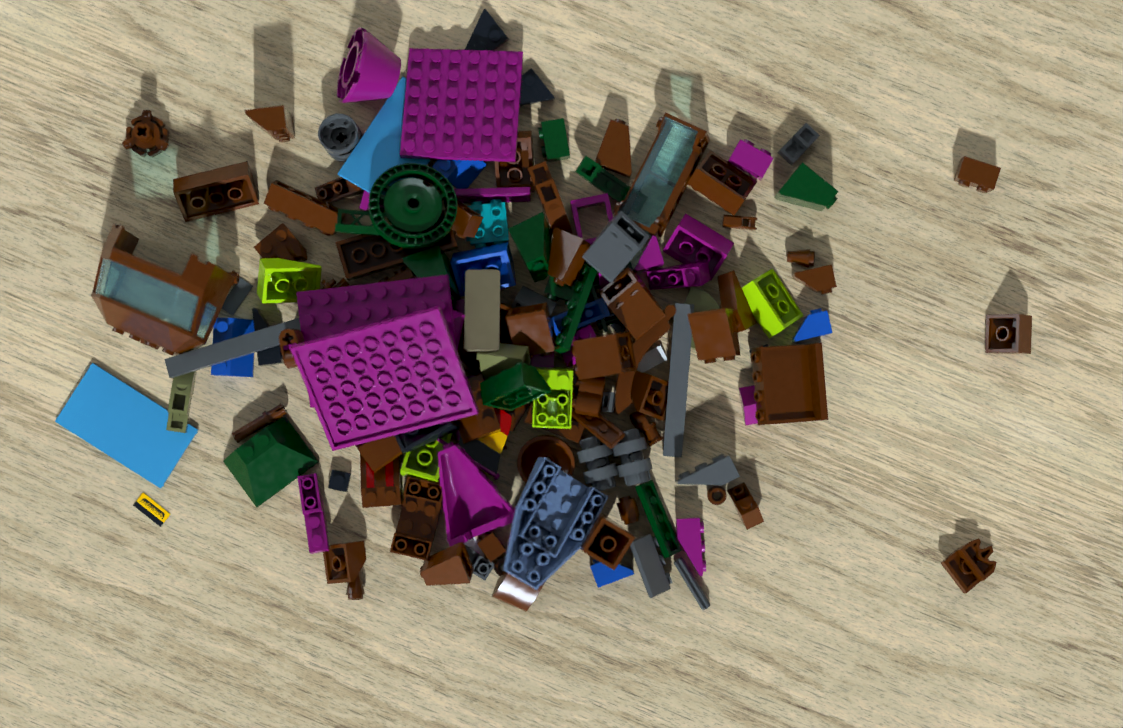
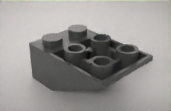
M620 211L609 221L582 258L611 283L642 248L650 236Z
M720 454L712 458V463L707 465L704 462L695 467L696 471L692 473L686 471L678 475L679 479L675 482L676 484L724 485L740 477L730 455L724 456V454Z

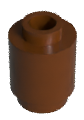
M630 495L619 498L620 502L617 503L621 521H624L625 525L640 521L635 498L631 499Z

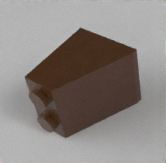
M548 303L509 309L506 319L513 345L528 346L530 358L535 354H541V356L551 355L555 351L556 344Z
M723 308L688 314L698 360H704L705 364L715 363L717 358L730 361L735 360V356L741 355L735 309Z
M630 332L573 341L572 353L576 359L575 372L579 380L637 371Z
M600 512L580 549L615 570L635 537L611 518Z

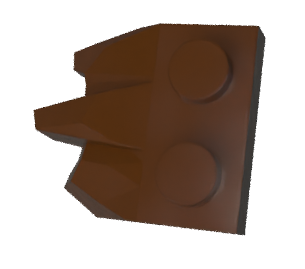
M284 223L280 224L254 246L262 258H281L292 261L308 260L305 247Z
M979 538L961 546L941 562L942 566L964 594L994 573L997 562L989 561L988 559L993 553L992 545L980 549L981 541Z

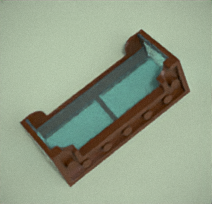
M666 112L663 117L659 118L656 124L658 134L625 200L617 202L613 210L614 217L622 211L650 238L653 235L656 236L658 242L688 186L687 182L696 170L710 142L707 131Z

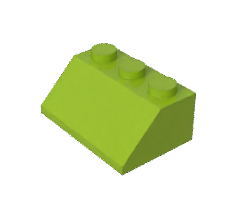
M773 268L742 287L754 317L769 339L804 316Z

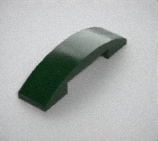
M586 155L575 171L603 193H608V196L617 202L625 200L631 188ZM633 188L629 198L633 193L637 194V197L630 210L639 213L648 197Z

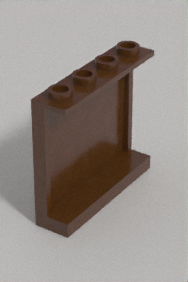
M822 343L751 348L750 357L753 363L752 379L755 386L754 400L756 401L755 417L758 425L828 420Z

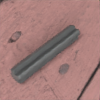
M681 557L675 560L676 568L700 608L705 610L710 607L708 599L684 559Z

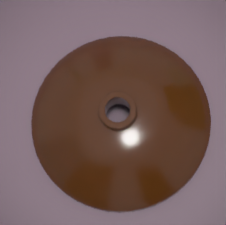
M540 435L528 440L522 446L517 458V468L525 483H527L538 457H549L552 462L561 467V471L572 477L575 469L574 454L568 444L560 438L551 435Z

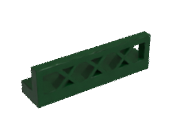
M338 209L335 232L381 236L373 224L363 226L359 221L365 215L369 216V211ZM381 212L382 216L386 217V214ZM342 213L351 214L355 221L350 225L342 224ZM394 228L397 231L406 234V232L399 230L398 228Z

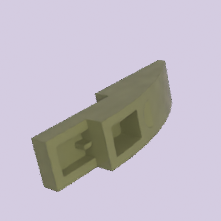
M197 371L173 378L168 406L167 431L187 433Z

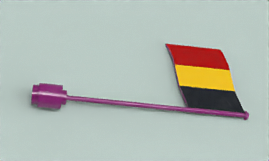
M494 408L501 428L500 432L463 444L460 435L459 445L482 470L495 477L494 480H497L500 477L499 473H497L500 455L510 432L512 416L502 409ZM441 438L437 440L438 442L442 443L443 445L448 444L446 441L442 440Z

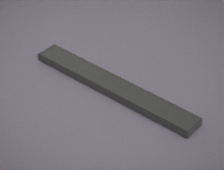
M675 303L676 313L673 321L663 456L682 457L692 340L688 314L694 313V304Z
M293 319L166 358L164 360L169 378L280 345L279 335L282 330L296 328L301 331L300 319Z

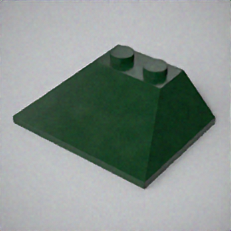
M286 416L264 428L233 451L223 461L257 508L296 480L297 476H301L319 463Z

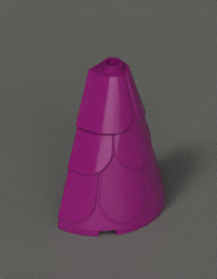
M452 441L443 445L444 450L438 452V463L449 547L459 542H468L473 537L499 526L504 527L511 524L515 508L481 471V467L458 443L454 445Z

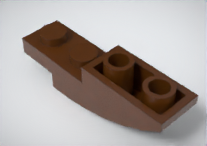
M546 161L527 168L552 234L555 228L572 234L566 211Z

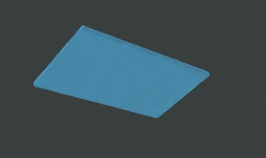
M402 77L398 82L393 94L386 100L338 172L340 177L369 193L377 178L389 168L405 163H418L427 166L431 160L400 157L407 81L405 77ZM396 180V181L392 182L389 186H392L394 183H396V182L399 181V180Z
M94 363L90 365L55 420L56 423L160 489L164 486V483L194 436L198 433V429L189 423L187 433L167 431L169 414L167 409Z

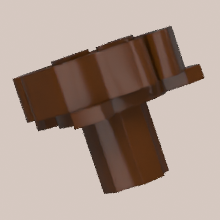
M143 110L142 116L131 120V124L134 127L126 128V139L122 144L126 150L132 149L141 157H145L146 153L138 150L137 146L146 150L157 146L153 151L147 152L153 158L168 148L169 131L164 128L165 123L162 120L152 116L151 110ZM155 123H158V124L162 127V131H163V138H162V139H160L161 133H160V130H159L158 126H157Z

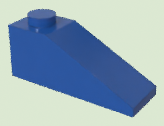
M603 298L585 304L577 328L610 316ZM568 310L550 317L556 336L561 332V322L567 315Z

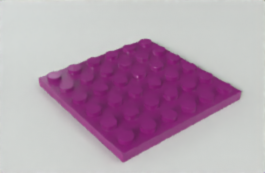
M409 48L400 157L516 162L523 51Z

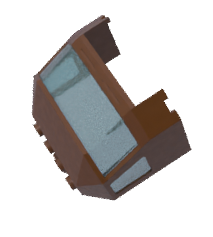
M113 224L102 248L91 294L106 323L113 327L112 331L121 335L124 332L129 333V338L156 350L162 347V352L172 356L174 353L183 354L205 345L235 277L214 263L207 261L204 264L198 261L199 256L191 253L182 275L136 257L132 254L139 238L124 229L125 226Z

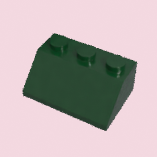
M524 362L516 363L514 367L502 370L500 374L490 376L487 380L480 383L483 405L512 411L552 392L551 387L534 366L526 365Z

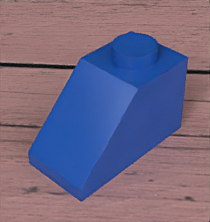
M822 308L811 310V314L805 317L792 338L793 343L833 333L828 311H822Z
M596 559L592 560L593 564H590L598 588L634 574L631 568L620 563L615 570Z

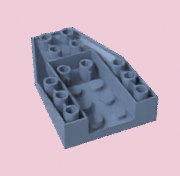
M546 457L537 458L515 508L503 566L505 572L535 590L582 547L609 498L594 487H587L561 471L560 466Z

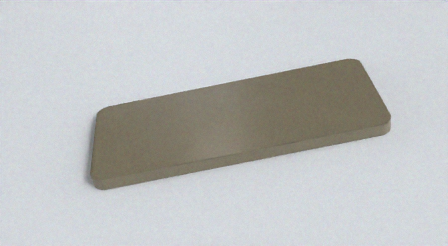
M467 270L465 273L464 349L466 351H498L500 339V271Z

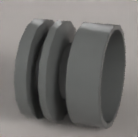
M339 113L325 118L318 130L319 141L333 159L346 162L363 136L357 124L350 116Z

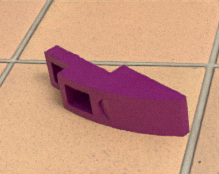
M317 473L297 476L309 553L330 551L327 535L328 528Z

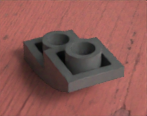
M465 545L474 568L473 574L486 580L495 563L490 562L487 558Z

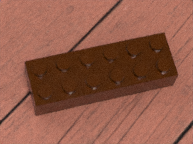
M446 209L442 210L437 223L430 229L423 231L422 234L428 233L440 225L446 216ZM453 229L438 243L421 249L402 248L390 243L382 236L361 234L335 242L345 277L348 281L404 265V257L437 245L444 252L458 249Z

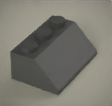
M650 533L634 539L630 548L648 596L653 598L670 590L669 584H672L669 572L666 574L664 572L663 566L666 565L662 554L658 555L656 550L659 547L655 536L651 537Z

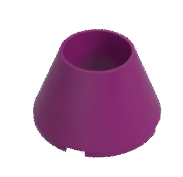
M359 27L348 43L347 48H350L347 58H343L339 72L337 97L341 98L339 100L341 103L390 98L396 88L401 71L400 57L365 28Z

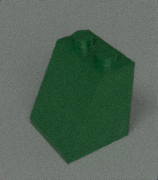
M802 162L774 198L783 202L822 211L824 208L829 209L838 199L836 194L839 191Z
M541 212L508 229L534 282L544 280L549 276L548 268L552 232L544 213Z
M439 245L403 258V262L417 278L449 275L452 304L456 300L461 299L450 260Z

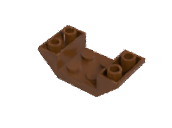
M408 476L398 525L393 536L390 552L428 561L443 503L442 487L439 483Z

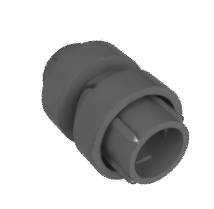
M637 428L623 431L625 433L624 437L612 448L614 457L620 455L622 465L617 466L619 477H624L625 485L627 486L650 481L649 470L653 469L650 458L644 459L642 450L648 448L645 437H640L639 429Z
M596 436L579 440L582 451L577 452L580 463L586 462L588 471L583 472L585 483H591L592 487L599 491L615 487L614 476L619 473L616 463L610 464L608 455L613 454L612 449Z

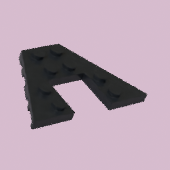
M486 9L483 10L465 50L495 51L509 40ZM532 68L522 75L520 106L555 99Z

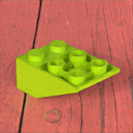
M535 367L551 387L552 392L533 400L532 427L571 429L573 368Z

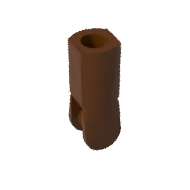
M724 214L722 227L757 230L755 222L758 218ZM743 220H748L747 226H742Z

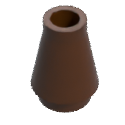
M811 249L788 251V263H794L807 268L814 266L815 251H811Z
M359 572L354 582H348L346 591L348 600L363 599L365 592L361 572Z

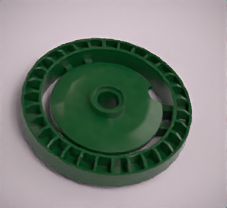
M405 163L389 168L377 178L369 195L368 211L374 228L385 240L402 248L421 249L438 243L450 232L457 215L458 203L453 186L443 174L423 164ZM396 180H399V181H397L396 183H394L392 186H389L392 182H394V181H396ZM423 180H426V181L430 182V183L433 184L434 186H432V187H427V186H425V185L423 184ZM379 200L384 202V211L390 223L399 230L406 232V234L392 228L385 221L380 211ZM442 200H445L446 216L434 230L422 234L423 231L430 229L437 223L442 212ZM409 204H416L417 208H411Z

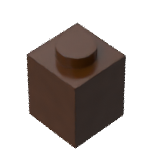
M487 531L479 537L480 542L477 545L490 562L507 550L494 532L489 534Z

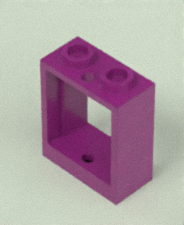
M608 193L570 201L576 233L580 238H583L577 209L605 204L608 222L613 218ZM597 237L585 240L592 244Z

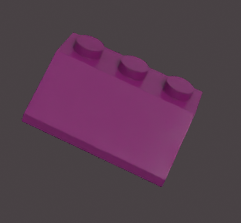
M685 213L664 247L663 252L683 264L708 261L710 278L712 280L733 247L734 242Z

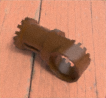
M636 411L630 414L631 423L641 433H644L649 442V447L657 443V441L659 442L664 439L657 431L656 423L649 424L643 413Z

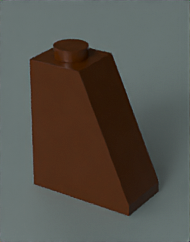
M620 119L610 120L595 162L606 170L630 178L632 168L629 126L625 125L626 122Z
M558 228L553 230L548 275L554 278V283L562 287L564 284L572 287L586 261L582 256L591 244L583 238Z
M459 542L429 556L428 561L424 560L423 566L420 568V576L424 579L426 586L470 583L474 568L464 543Z

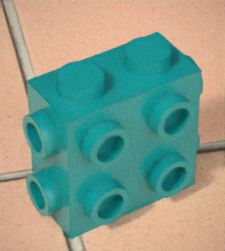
M500 199L490 200V204H482V201L471 202V205L468 207L483 216L475 237H466L467 241H470L471 246L481 248L486 247V244L496 245L509 242L505 202H501Z

